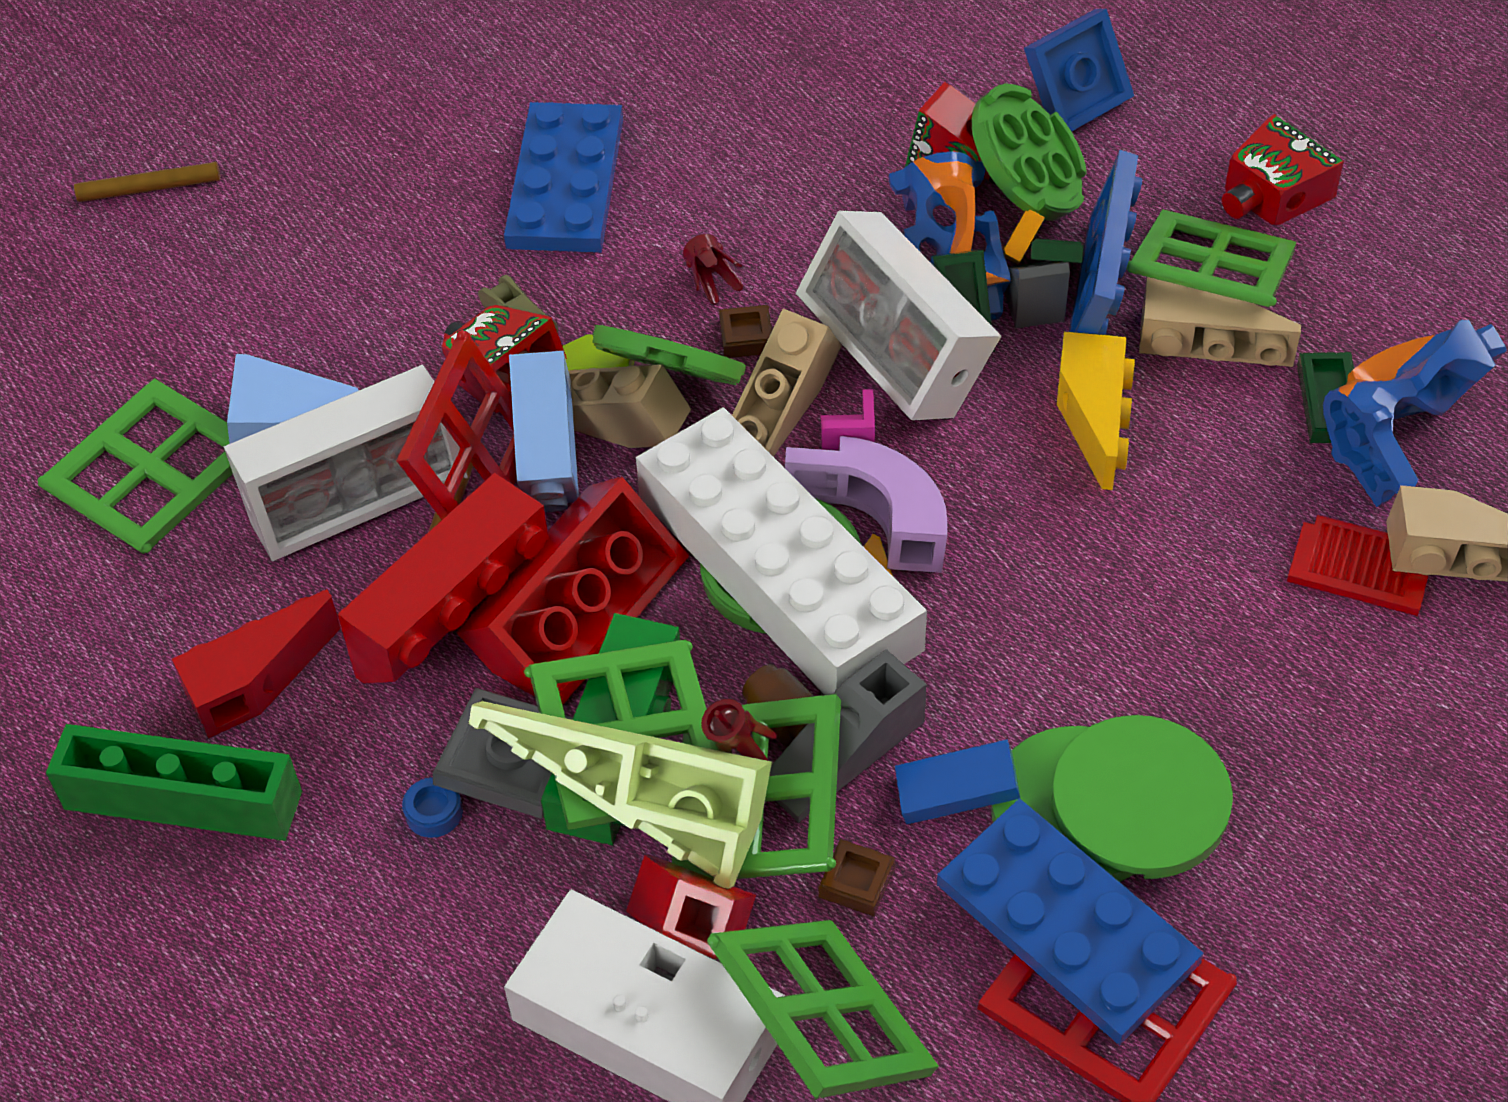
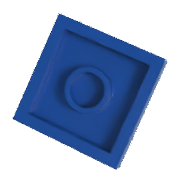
M1094 9L1024 47L1043 108L1049 115L1057 112L1071 132L1134 97L1107 9Z

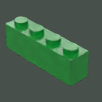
M614 613L599 653L679 641V627ZM669 665L621 673L633 718L669 712L671 710V697L668 696L674 682ZM605 676L588 679L573 717L574 721L598 724L617 720ZM551 773L541 798L546 829L613 846L620 825L626 826L620 821L567 829L555 776Z
M71 724L65 725L46 771V775L64 810L282 841L287 839L302 794V789L289 754Z

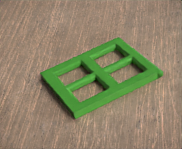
M1162 209L1135 256L1128 262L1126 270L1129 273L1270 307L1274 306L1277 302L1274 296L1294 254L1296 241ZM1175 230L1215 241L1212 247L1208 248L1171 239L1170 237ZM1229 244L1269 253L1270 256L1267 262L1225 251ZM1160 254L1202 263V266L1198 272L1156 261ZM1218 267L1259 277L1256 286H1251L1215 277L1213 274Z
M154 378L49 471L40 476L37 480L38 486L143 554L149 553L152 547L233 474L225 451L194 479H191L164 461L197 431L222 447L230 444L227 422ZM157 406L184 424L150 453L122 435ZM107 451L134 469L98 499L71 482V480L99 455ZM148 477L176 496L141 527L113 509V507L141 481Z
M686 639L531 664L524 670L525 676L531 678L538 711L541 714L565 718L557 687L558 683L605 676L617 720L594 725L656 738L688 733L691 745L718 750L716 744L712 740L707 739L702 731L701 721L707 709L690 653L693 645ZM669 665L681 710L633 718L621 673ZM556 781L568 830L618 821Z
M837 694L742 705L743 709L748 710L756 721L768 728L815 723L812 772L769 776L765 802L810 797L807 848L761 852L762 813V819L737 879L831 871L836 866V860L833 858L841 699ZM752 732L753 740L767 757L769 739ZM688 733L683 734V743L691 745ZM674 856L672 857L673 864L714 879L713 876L690 861H680Z
M825 920L710 934L708 945L815 1099L930 1077L939 1067L833 921ZM821 945L850 987L824 990L794 948ZM775 951L804 993L776 997L746 954ZM868 1010L899 1053L872 1058L842 1014ZM822 1017L853 1062L825 1067L794 1021Z

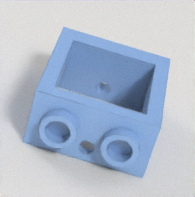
M564 351L509 355L517 483L520 490L544 505L545 512L565 510L568 508L567 503H572L579 497L571 378Z

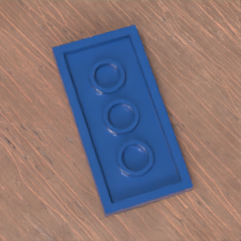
M530 102L504 232L506 249L602 253L623 125L622 105Z
M1119 150L1089 216L1069 332L1106 335L1109 322L1106 316L1107 314L1115 316L1121 305L1125 286L1117 284L1118 278L1123 277L1131 253V249L1123 246L1124 242L1129 241L1136 222L1137 213L1129 210L1130 206L1134 207L1142 186V178L1135 176L1139 155Z
M1020 798L937 874L938 887L1119 1046L1202 962L1204 953Z

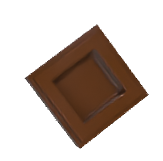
M759 305L719 309L724 357L761 355L772 332L769 306Z
M840 839L833 853L836 866L831 871H825L818 887L819 898L875 917L895 870L896 858Z

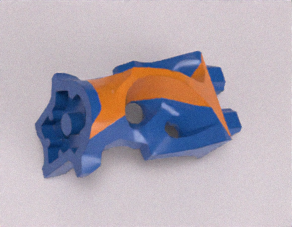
M960 152L936 153L919 158L902 170L889 173V185L895 195L902 194L905 211L915 210V224L904 229L903 235L919 251L923 242H926L936 252V255L972 251L974 232H980L984 235L986 242L984 260L991 321L1000 319L1003 313V295L1011 279L1000 241L998 220L994 211H985L982 216H975V188L981 185L986 171L982 161H975L967 154ZM942 205L952 210L955 215V221L952 226L944 227L935 220L933 216L935 207Z
M1459 320L1453 328L1439 334L1417 338L1390 347L1359 364L1348 374L1346 385L1329 391L1325 396L1323 414L1333 447L1331 455L1335 462L1345 464L1353 471L1376 507L1389 501L1395 493H1398L1400 486L1415 487L1419 480L1392 433L1393 420L1423 412L1442 416L1466 391L1496 365L1494 360L1500 358L1507 351L1494 326L1489 324L1475 331L1469 320Z

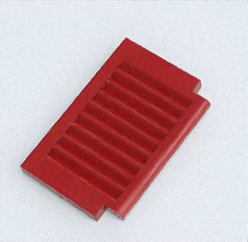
M1317 514L1315 524L1303 522L1287 582L1418 616L1428 575L1393 571L1387 532Z

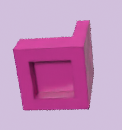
M863 389L862 414L821 415V450L839 451L840 436L875 442L873 389Z

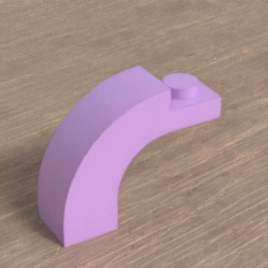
M840 436L839 451L786 447L785 469L814 498L826 503L843 504L860 509L872 516L881 525L888 542L887 569L942 573L947 541L946 506L938 487L920 466L905 455L889 447L854 437Z

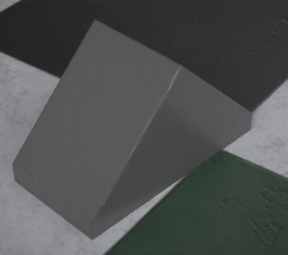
M1043 261L1008 266L1011 281L1004 294L1015 329L1065 321L1070 275L1069 262Z

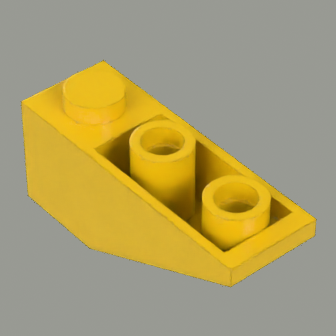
M1064 332L1057 406L1102 489L1113 490L1115 470H1126L1129 438L1119 437V429H1129L1132 398L1122 397V389H1132L1135 359L1125 358L1126 337Z

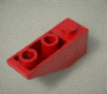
M328 589L310 597L300 598L288 607L259 620L249 621L237 630L208 643L198 644L187 652L172 658L184 692L208 739L261 715L341 629L333 599Z

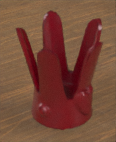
M700 234L687 242L683 250V258L686 261L687 267L693 269L697 292L700 291V280L710 303L713 305L718 304L719 295L712 276L714 272L720 275L735 291L740 292L743 290L741 280L725 259L738 268L743 266L723 252V245L718 242L715 236Z
M721 699L714 702L707 708L701 721L704 735L716 744L718 751L732 753L731 749L735 748L743 756L768 761L751 737L750 732L752 731L770 740L775 739L777 734L767 726L756 721L750 712L744 710L742 705L736 700Z

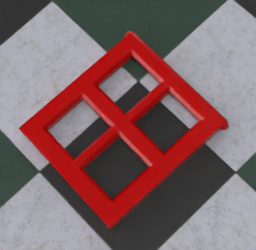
M464 330L458 331L454 343L396 460L441 520L459 505L454 497L470 462L484 481L494 473L515 485L517 480L514 435L500 466H498L480 441L496 407L514 431L512 395L469 333ZM467 366L486 392L471 427L451 401ZM440 422L460 447V451L444 484L424 458Z
M1016 954L1013 955L980 999L978 1010L1119 1101L1156 1102L1237 985V978L1233 973H1226L1202 958L1201 964L1186 978V980L1195 984L1201 990L1178 1024L1174 1026L1153 1012L1140 1024V1026L1165 1042L1139 1080L1087 1048L1100 1028L1081 1011L1078 1012L1065 1032H1062L1014 1001L1035 973Z

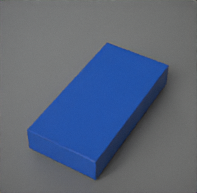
M1008 739L895 765L901 812L906 824L1021 799L1012 750Z

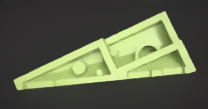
M484 701L472 704L469 719L471 726L476 729L484 728L512 746L511 752L524 760L532 759L557 776L556 781L630 829L638 828L668 847L667 852L678 860H688L714 877L713 882L727 889L734 886L762 819L772 762Z

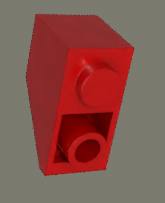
M645 854L626 912L641 924L705 956L718 959L708 945L710 934L745 930L756 895L734 886L730 889L720 887L713 882V878L650 854Z

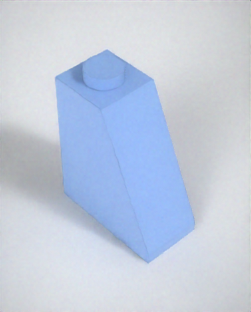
M236 354L227 419L229 443L236 442L359 390L350 385L248 354Z

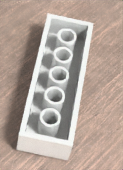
M724 407L636 457L639 496L643 502L824 695L834 694L844 681L886 649L903 664L925 651L927 610Z

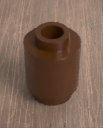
M773 664L764 665L757 669L747 679L742 689V696L747 701L746 704L814 697L787 669H778ZM807 724L773 727L770 729L777 734L776 739L783 746L788 747Z

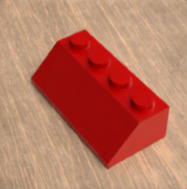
M492 474L343 608L337 615L355 678L363 684L395 682L409 668H414L421 664L429 654L430 649L449 631L458 629L466 621L471 610L486 596L498 592L515 569L526 559L534 558L542 550L549 539L544 505L498 474Z
M622 476L589 485L548 530L549 539L542 550L534 558L526 559L508 576L503 587L495 594L490 595L457 632L461 639L493 674L534 697L531 678L526 677L524 674L526 667L531 664L598 654L614 613L637 618L689 557L687 552ZM585 679L557 684L562 705Z

